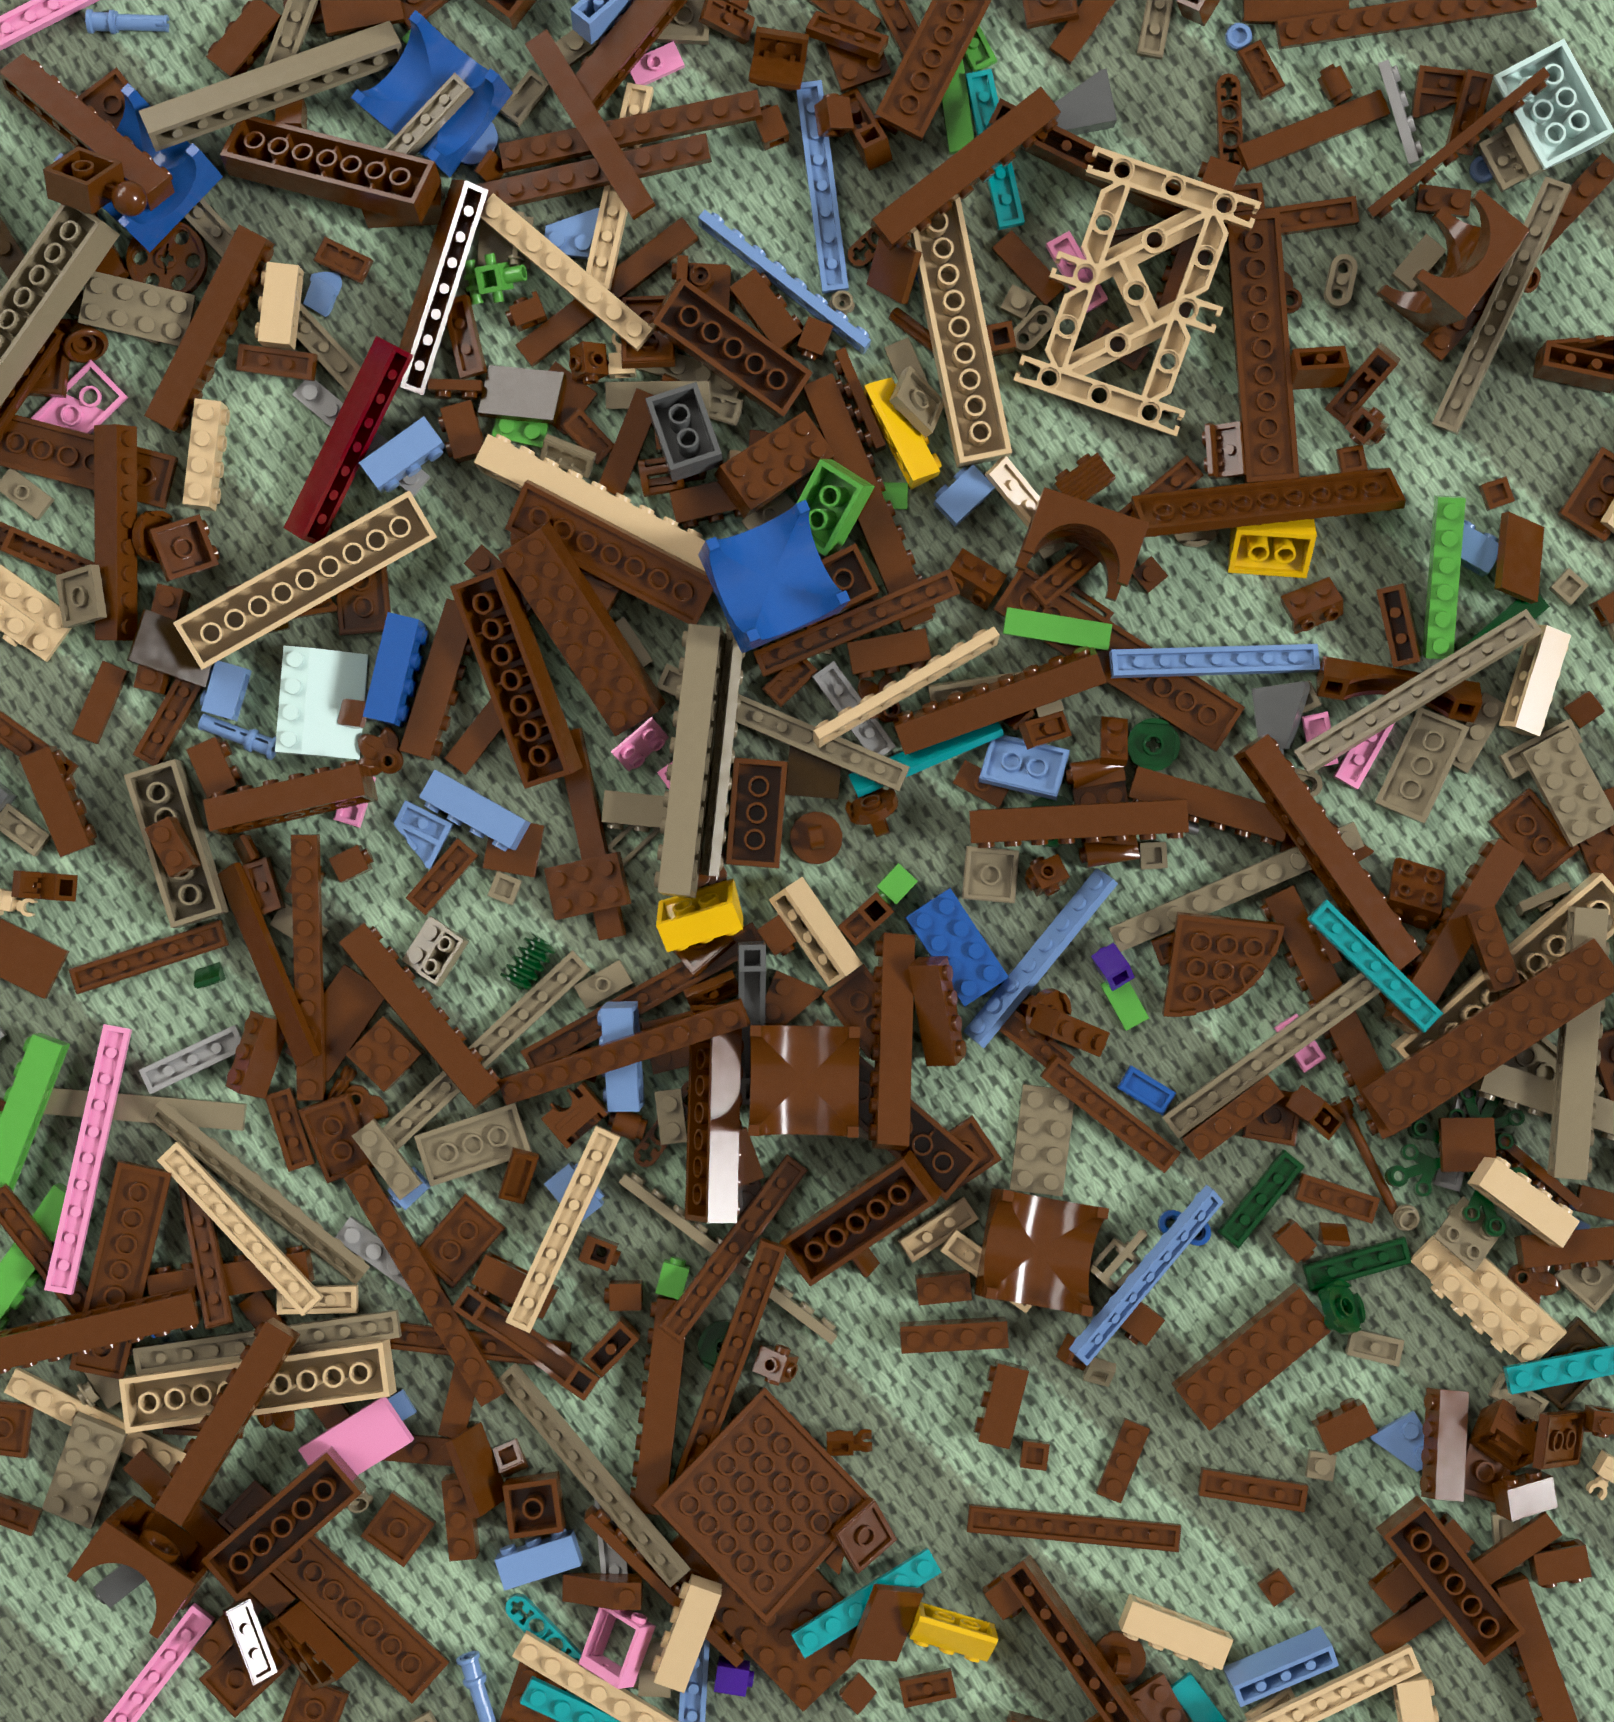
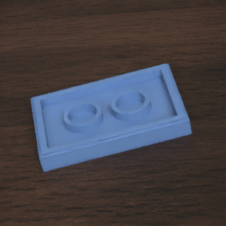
M1008 735L1001 736L989 742L979 782L1057 801L1070 750L1046 744L1027 750L1023 739Z

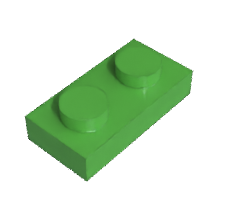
M495 418L492 436L496 437L497 434H500L511 440V442L542 449L549 424Z

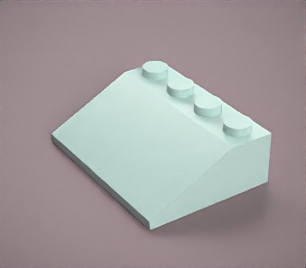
M1565 39L1554 43L1493 77L1503 97L1506 98L1543 67L1550 74L1549 79L1545 82L1548 86L1535 97L1532 93L1523 100L1525 105L1513 114L1543 170L1603 143L1614 133L1611 123Z
M283 646L275 752L280 754L360 760L361 752L358 747V737L362 735L363 728L354 729L339 725L337 721L343 699L365 701L368 654Z

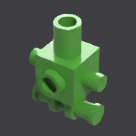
M495 253L484 255L486 266L475 268V259L466 261L464 266L466 275L463 278L468 280L469 286L465 288L466 292H470L471 304L484 303L481 294L492 293L494 303L503 302V290L514 289L513 283L527 280L526 267L523 264L510 267L509 262L496 263Z

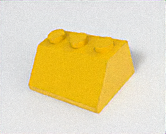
M1314 519L1231 528L1228 573L1307 578L1317 537Z
M733 878L697 889L696 899L674 896L658 902L656 927L667 952L674 950L682 951L690 945L697 943L705 944L714 938L723 935L731 936L743 930V914Z
M920 1602L909 1630L910 1639L916 1645L939 1647V1650L945 1654L954 1655V1652L964 1655V1658L977 1663L980 1660L987 1662L998 1642L995 1624Z

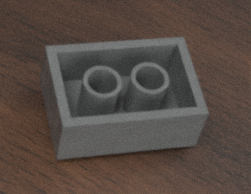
M697 382L645 398L648 413L673 482L717 468L723 464L722 452Z

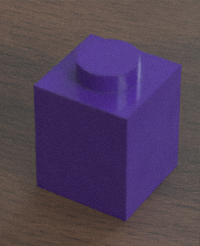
M1114 942L1107 947L1100 948L1091 956L1096 969L1111 991L1116 990L1135 978L1129 963Z
M719 1656L714 1692L745 1697L747 1687L752 1688L755 1672L750 1670V1661L744 1660L738 1667H735L724 1656Z

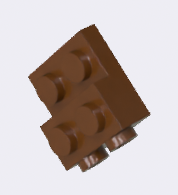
M200 514L147 531L167 582L219 565L217 561L219 560L217 548L211 545L208 537L210 534L209 527L206 521L201 519Z

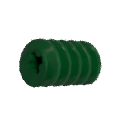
M533 932L531 933L534 939L524 938L528 947H518L522 956H512L516 965H506L510 974H500L503 979L522 991V988H532V984L528 979L535 981L538 979L534 970L540 972L544 970L540 961L549 963L550 958L546 953H556L555 948Z

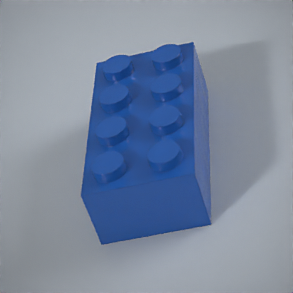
M390 612L387 613L363 717L403 728L404 722L408 723L411 714V708L408 707L409 699L415 696L417 690V682L414 681L416 671H421L423 665V656H420L422 645H427L430 631L426 630L427 625L421 620Z
M948 888L905 917L930 957L948 956L949 965L953 969V989L957 992V997L964 1007L1009 978L951 888Z

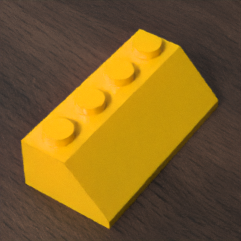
M892 377L869 383L864 386V394L878 427L910 490L939 476V468L942 465L937 454H931L927 447L930 444L928 437L925 438L890 402L897 383L895 384Z

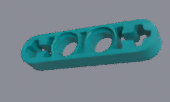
M516 1593L509 1597L505 1607L506 1613L524 1633L529 1631L546 1642L554 1637L559 1638L563 1643V1647L560 1650L565 1653L566 1649L569 1648L571 1651L568 1652V1655L580 1660L582 1652L527 1596ZM522 1601L524 1603L523 1611L528 1614L529 1610H532L534 1613L530 1614L526 1621L523 1622L521 1619L524 1618V1614L520 1610L514 1612L512 1610L514 1606L512 1602L519 1603ZM532 1619L542 1620L544 1629L540 1632L531 1630L529 1623Z

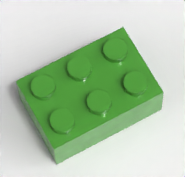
M832 459L819 460L797 502L807 501L810 508L809 523L817 551L824 556H830L841 550L875 487Z

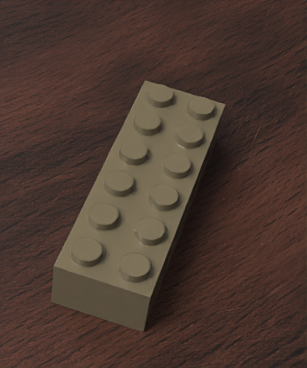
M173 759L125 774L126 785L171 928H181L230 912L183 761ZM168 816L178 819L201 864L179 877L168 876L145 831V828Z

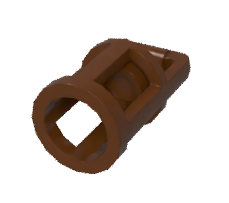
M665 458L638 460L644 497L684 489L685 482L703 480L707 474V471L675 482L672 481L671 476L648 479L650 476L669 473Z

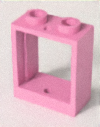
M599 1607L578 1664L617 1689L634 1687L656 1626L648 1622V1618L641 1613ZM616 1618L636 1629L622 1667L603 1655Z

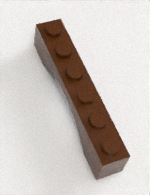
M1323 656L1320 670L1316 676L1317 696L1346 700L1362 695H1386L1421 672ZM1464 680L1426 703L1425 706L1439 712L1448 719L1474 723L1482 705L1480 683Z
M472 1285L465 1288L451 1308L474 1325L520 1353L583 1401L588 1398L601 1379L595 1371L532 1328L531 1332L528 1333L506 1323L505 1321L510 1312L486 1295L478 1292Z

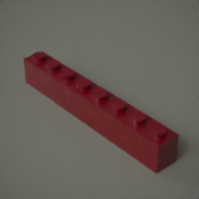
M378 336L375 337L283 528L298 538L312 544L326 537L360 467L359 462L363 460L414 356L413 354Z

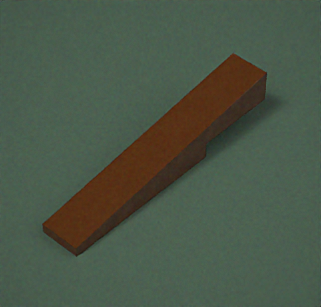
M0 522V550L56 575L90 564L95 565V562Z

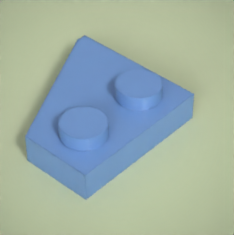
M599 208L547 225L545 237L568 257L588 259Z
M405 800L394 821V826L405 837L407 843L417 853L426 868L431 869L454 824Z
M1414 1411L1378 1429V1433L1370 1436L1371 1440L1416 1472L1422 1470L1423 1426Z

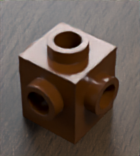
M582 341L569 349V367L572 373V380L583 381V384L593 385L608 375L609 361L606 354V344Z
M1361 407L1351 414L1348 419L1349 422L1344 428L1351 433L1349 437L1361 446L1362 444H1378L1386 435L1385 429L1389 424L1383 420L1386 416L1376 407L1372 409ZM1372 422L1374 425L1367 431L1366 425Z
M1058 854L1047 859L1044 856L1036 858L1029 863L1030 866L1025 873L1026 885L1029 890L1034 891L1036 897L1042 894L1050 896L1060 890V886L1065 885L1070 878Z
M760 1345L752 1371L765 1376L764 1381L779 1386L780 1383L791 1382V1379L794 1378L798 1370L797 1361L799 1356L790 1353L791 1349L784 1345Z

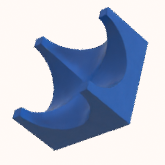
M415 10L409 17L411 32L408 43L396 65L376 86L365 91L357 89L351 98L369 116L396 135L440 87L456 73L474 93L418 152L423 158L435 161L437 169L450 178L513 92L499 74L491 68L490 70L486 69L465 54Z
M127 83L121 90L125 99V110L116 130L123 137L128 136L141 152L146 151L160 168L163 166L170 172L173 177L172 184L175 193L152 211L145 208L141 214L133 217L120 214L114 208L112 201L102 208L144 248L151 252L223 176L193 143L190 144L185 141L156 152L139 113L140 110L151 106ZM60 153V154L54 159V161H56V160H58L59 158L63 157L64 154Z
M806 500L796 503L791 509L780 516L741 534L724 539H717L716 537L708 539L698 554L741 653L839 613L850 601L847 591H842L835 585L821 561L811 533L809 523L810 508Z

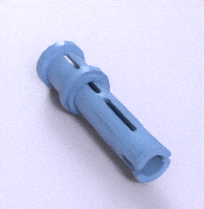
M87 9L85 14L86 29L89 34H94L95 31H110L111 34H117L119 30L169 32L168 15L118 14L115 10L93 12L92 9Z
M206 713L199 720V730H204L241 744L246 751L266 755V758L272 760L276 755V737L271 738L260 734L257 729H243L209 716Z
M479 1651L464 1653L456 1659V1662L462 1668L464 1675L463 1685L470 1690L479 1722H496L484 1684L487 1676L485 1672H482L478 1660L480 1653Z

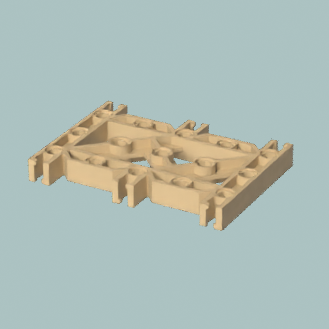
M1095 146L1092 157L1096 158L1098 155L1111 161L1110 172L1095 170L1092 165H1088L1085 175L1110 183L1111 185L1101 189L1081 245V250L1086 260L1058 251L1055 263L1059 264L1060 260L1075 265L1073 277L1056 274L1057 268L1054 267L1049 276L1051 280L1076 289L1064 294L1045 348V353L1050 363L1022 354L1019 365L1023 366L1027 362L1040 368V371L1035 381L1020 377L1021 372L1017 371L1013 381L1176 437L1180 426L1175 425V428L1172 430L1159 424L1162 411L1178 414L1177 420L1179 421L1182 420L1186 411L1159 402V399L1172 392L1191 339L1186 326L1211 335L1215 332L1216 324L1211 323L1208 326L1197 321L1196 316L1199 313V309L1215 312L1214 315L1220 318L1223 307L1196 297L1207 292L1229 234L1224 223L1250 231L1255 219L1251 217L1249 222L1234 216V211L1237 205L1253 208L1251 213L1256 215L1261 202ZM1120 164L1126 165L1129 168V175L1125 178L1117 177L1114 172L1116 166ZM1169 182L1178 183L1180 193L1174 196L1169 195L1165 189L1166 184ZM1129 190L1186 209L1109 248ZM1220 199L1228 200L1231 205L1230 211L1227 213L1218 211L1217 201ZM1098 218H1109L1111 227L1105 231L1099 230L1096 226ZM1157 234L1160 236L1162 242L1158 248H1151L1147 244V237L1149 235ZM1199 234L1175 301L1158 309L1138 264ZM1202 251L1209 252L1212 256L1211 264L1201 265L1198 262V254ZM1081 269H1089L1092 272L1093 278L1090 282L1082 283L1078 279L1077 274ZM1113 277L1133 322L1073 351L1095 286ZM1139 286L1143 290V297L1140 300H1132L1128 295L1130 287ZM1189 303L1193 307L1191 317L1185 318L1180 315L1179 306L1181 304ZM1064 320H1070L1073 322L1075 330L1073 333L1065 335L1059 329L1060 323ZM1115 337L1123 339L1125 343L1124 349L1120 352H1114L1110 348L1111 339ZM1161 338L1141 395L1085 376ZM1169 354L1173 356L1175 365L1172 369H1164L1161 366L1160 359L1163 355ZM1046 371L1054 372L1057 377L1056 383L1052 386H1046L1042 383L1041 376ZM1102 388L1106 392V400L1103 403L1094 402L1091 397L1093 390ZM1147 405L1153 406L1157 412L1155 419L1151 421L1145 420L1142 417V409Z

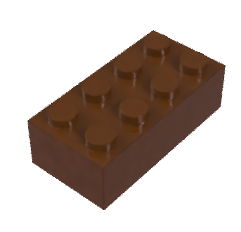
M804 411L720 465L714 476L745 519L812 475L820 459H832L835 453L806 411Z
M734 758L726 865L780 869L788 762Z

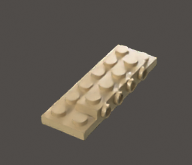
M0 564V631L4 633L2 638L15 647L18 643L25 646L41 659L48 662L72 628H63L60 606Z
M1433 1236L1411 1257V1263L1430 1279L1433 1284L1431 1289L1441 1299L1445 1296L1453 1302L1450 1305L1452 1309L1461 1317L1466 1314L1473 1321L1470 1324L1479 1334L1482 1335L1486 1332L1492 1338L1490 1343L1499 1352L1502 1353L1506 1350L1510 1355L1513 1354L1521 1363L1539 1360L1567 1333L1564 1327L1487 1257L1483 1259L1476 1271L1473 1272Z

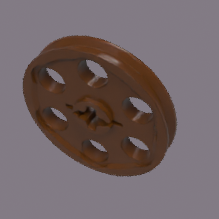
M179 222L151 252L144 248L134 237L131 239L127 249V268L134 281L146 283L149 276L157 275L159 277V287L175 290L172 287L173 280L176 277H183L186 281L184 288L175 291L191 294L202 283L207 272L208 254L206 247L199 235L182 222ZM180 232H187L189 234V240L184 245H179L175 241L176 235ZM142 251L148 254L146 263L143 265L136 264L135 255ZM169 252L173 261H169L168 266H166L161 259L166 258ZM192 255L200 257V264L196 268H189L187 266V260Z

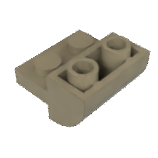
M1518 122L1505 127L1503 131L1477 145L1501 193L1547 170H1543Z
M429 916L401 961L415 969L418 974L434 985L441 987L468 945L469 940L436 918Z

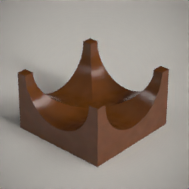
M1481 189L1476 191L1470 199L1479 212L1481 227L1465 223L1449 214L1443 208L1438 209L1432 217L1442 230L1447 245V260L1441 276L1432 275L1426 270L1421 269L1416 273L1413 280L1423 291L1404 292L1384 285L1376 294L1424 333L1466 319L1530 231Z
M1044 487L1035 506L1014 568L1025 571L1030 559L1046 546L1055 543L1081 545L1092 552L1102 564L1107 579L1105 599L1115 602L1121 585L1127 587L1149 523Z
M750 1025L751 1084L748 1136L804 1134L859 1138L860 1027Z
M992 1188L974 1294L987 1299L1028 1304L1092 1317L1094 1306H1092L1089 1298L1090 1263L1098 1231L1102 1223L1108 1219L1109 1208Z
M134 1495L103 1522L67 1577L77 1582L89 1569L106 1563L123 1564L137 1570L147 1579L155 1595L156 1616L149 1634L158 1639L179 1609L184 1610L210 1573V1570L201 1561L209 1552L186 1530L155 1511L154 1508Z

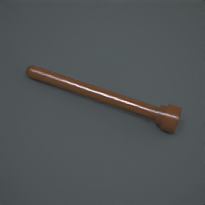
M1345 1096L1340 1099L1342 1102L1337 1104L1335 1101L1330 1106L1345 1119L1344 1122L1389 1213L1393 1215L1398 1205L1353 1116L1354 1104L1350 1096Z

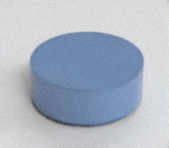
M1243 23L1231 25L1225 34L1226 45L1234 51H1239L1249 46L1252 40L1251 29Z
M1478 156L1472 161L1469 167L1471 178L1478 183L1489 182L1493 176L1482 156Z

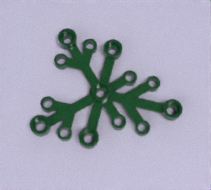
M1470 1089V1098H1466L1463 1095L1464 1090L1458 1093L1459 1098L1464 1102L1469 1118H1492L1500 1100L1495 1097L1494 1101L1487 1100L1481 1113H1479L1474 1099L1476 1097V1090ZM1461 1109L1450 1110L1447 1114V1118H1452V1114L1457 1112L1460 1118H1465V1114ZM1512 1110L1507 1115L1494 1119L1495 1130L1509 1125L1519 1126L1523 1124L1525 1120L1524 1113L1520 1110ZM1513 1113L1519 1115L1518 1123L1512 1120ZM1419 1118L1411 1123L1412 1126L1407 1127L1408 1134L1413 1139L1421 1140L1427 1138L1439 1144V1132L1432 1129L1426 1119ZM1419 1123L1424 1125L1425 1131L1423 1133H1419L1417 1131V1125ZM1507 1133L1498 1135L1495 1139L1496 1150L1510 1149L1514 1144L1513 1137ZM1503 1136L1509 1139V1145L1507 1147L1501 1144V1138ZM1413 1144L1404 1145L1400 1150L1402 1158L1408 1161L1412 1160L1418 1164L1407 1168L1399 1165L1392 1166L1386 1170L1385 1180L1392 1187H1401L1408 1182L1409 1178L1421 1175L1420 1180L1414 1184L1413 1190L1419 1197L1428 1196L1432 1191L1431 1182L1437 1169L1441 1168L1440 1157L1433 1159L1419 1152L1418 1148ZM1407 1147L1413 1149L1414 1154L1412 1157L1406 1155L1405 1150ZM1520 1167L1510 1168L1515 1173L1520 1172L1528 1177L1524 1169ZM1396 1171L1401 1172V1181H1397L1394 1178ZM1421 1183L1427 1188L1424 1194L1418 1189ZM1475 1190L1468 1206L1462 1210L1463 1218L1468 1222L1477 1221L1481 1214L1479 1208L1482 1206L1486 1217L1482 1222L1483 1232L1489 1237L1501 1236L1506 1230L1504 1219L1496 1214L1493 1203ZM1470 1208L1475 1211V1217L1472 1219L1467 1215V1211ZM1493 1221L1499 1223L1498 1231L1492 1229Z

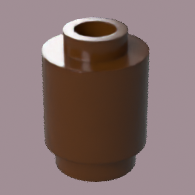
M1331 64L1319 72L1321 77L1317 81L1328 101H1332L1334 106L1353 96L1351 91L1353 87L1341 65L1335 67L1334 64Z
M611 1112L607 1127L612 1128L611 1132L634 1141L635 1139L642 1140L648 1120L642 1118L643 1115L633 1112Z

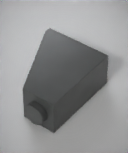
M1107 68L1101 69L1055 102V105L1061 111L1057 119V126L1074 135L1114 128L1117 118Z
M1301 681L1252 689L1257 736L1269 734L1270 737L1277 741L1279 750L1283 755L1284 750L1292 749L1310 691V682Z
M120 1564L93 1588L96 1591L98 1600L111 1608L147 1579L132 1567Z

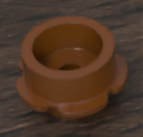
M705 264L695 265L688 272V281L699 290L707 289L714 280L713 272ZM702 275L703 279H699L698 276Z

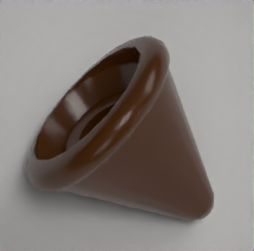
M79 318L74 319L63 344L65 355L70 360L78 363H87L90 360L94 361L102 357L109 346L107 336L92 326L79 324Z

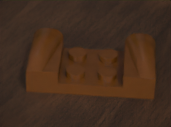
M1099 758L1067 764L1068 769H1065L1064 772L1067 785H1071L1074 805L1128 802L1124 766L1099 764ZM1129 835L1128 841H1112V836L1102 837V842L1085 843V838H1080L1082 847L1078 848L1081 864L1085 863L1086 868L1140 859L1136 835Z

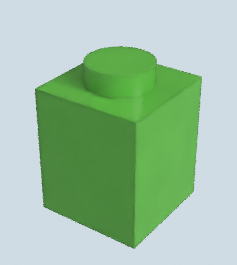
M898 863L876 887L880 890L878 893L888 904L892 901L896 905L918 881Z
M671 1256L670 1260H664L656 1294L674 1299L680 1298L684 1292L690 1270V1265H686L685 1259Z

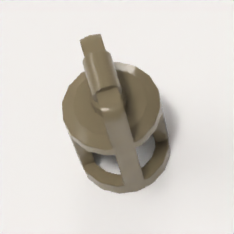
M1139 1230L1137 1235L1125 1244L1120 1239L1113 1238L1090 1264V1271L1114 1293L1118 1291L1126 1281V1278L1142 1262L1135 1252L1138 1250L1136 1247L1147 1238L1146 1230ZM1116 1246L1115 1250L1119 1255L1102 1272L1097 1266ZM1125 1260L1130 1264L1134 1262L1116 1284L1110 1279L1111 1275Z

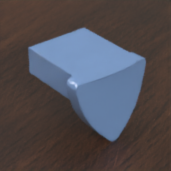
M334 272L311 274V283L303 304L325 317L332 311L342 287L340 275Z

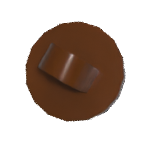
M146 511L139 515L135 521L132 530V541L136 553L142 560L148 563H159L147 531L172 523L171 519L173 517L164 511Z
M880 788L859 798L855 794L856 799L852 803L848 800L845 810L852 823L857 825L871 824L876 837L890 833L886 818L895 811L899 802L893 789L884 790Z
M810 812L802 815L794 823L791 830L790 843L794 853L801 860L809 864H822L830 861L838 854L842 845L843 834L839 824L832 816L823 812Z
M1054 988L1044 989L1037 993L1036 996L1029 995L1019 1005L1021 1013L1026 1017V1028L1029 1034L1038 1040L1048 1042L1055 1040L1028 1028L1038 1003L1071 1015V1002L1068 996Z
M1121 1630L1108 1632V1634L1096 1642V1648L1123 1685L1134 1682L1142 1674L1146 1665V1653L1139 1640H1131L1125 1637Z

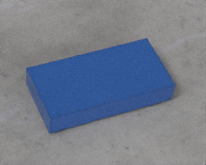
M1131 1065L1117 1086L1118 1089L1162 1116L1176 1095V1092Z

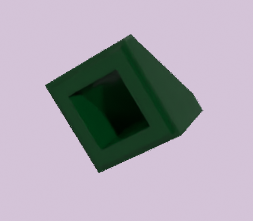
M217 962L196 969L194 987L200 989L225 981L226 977L221 963Z

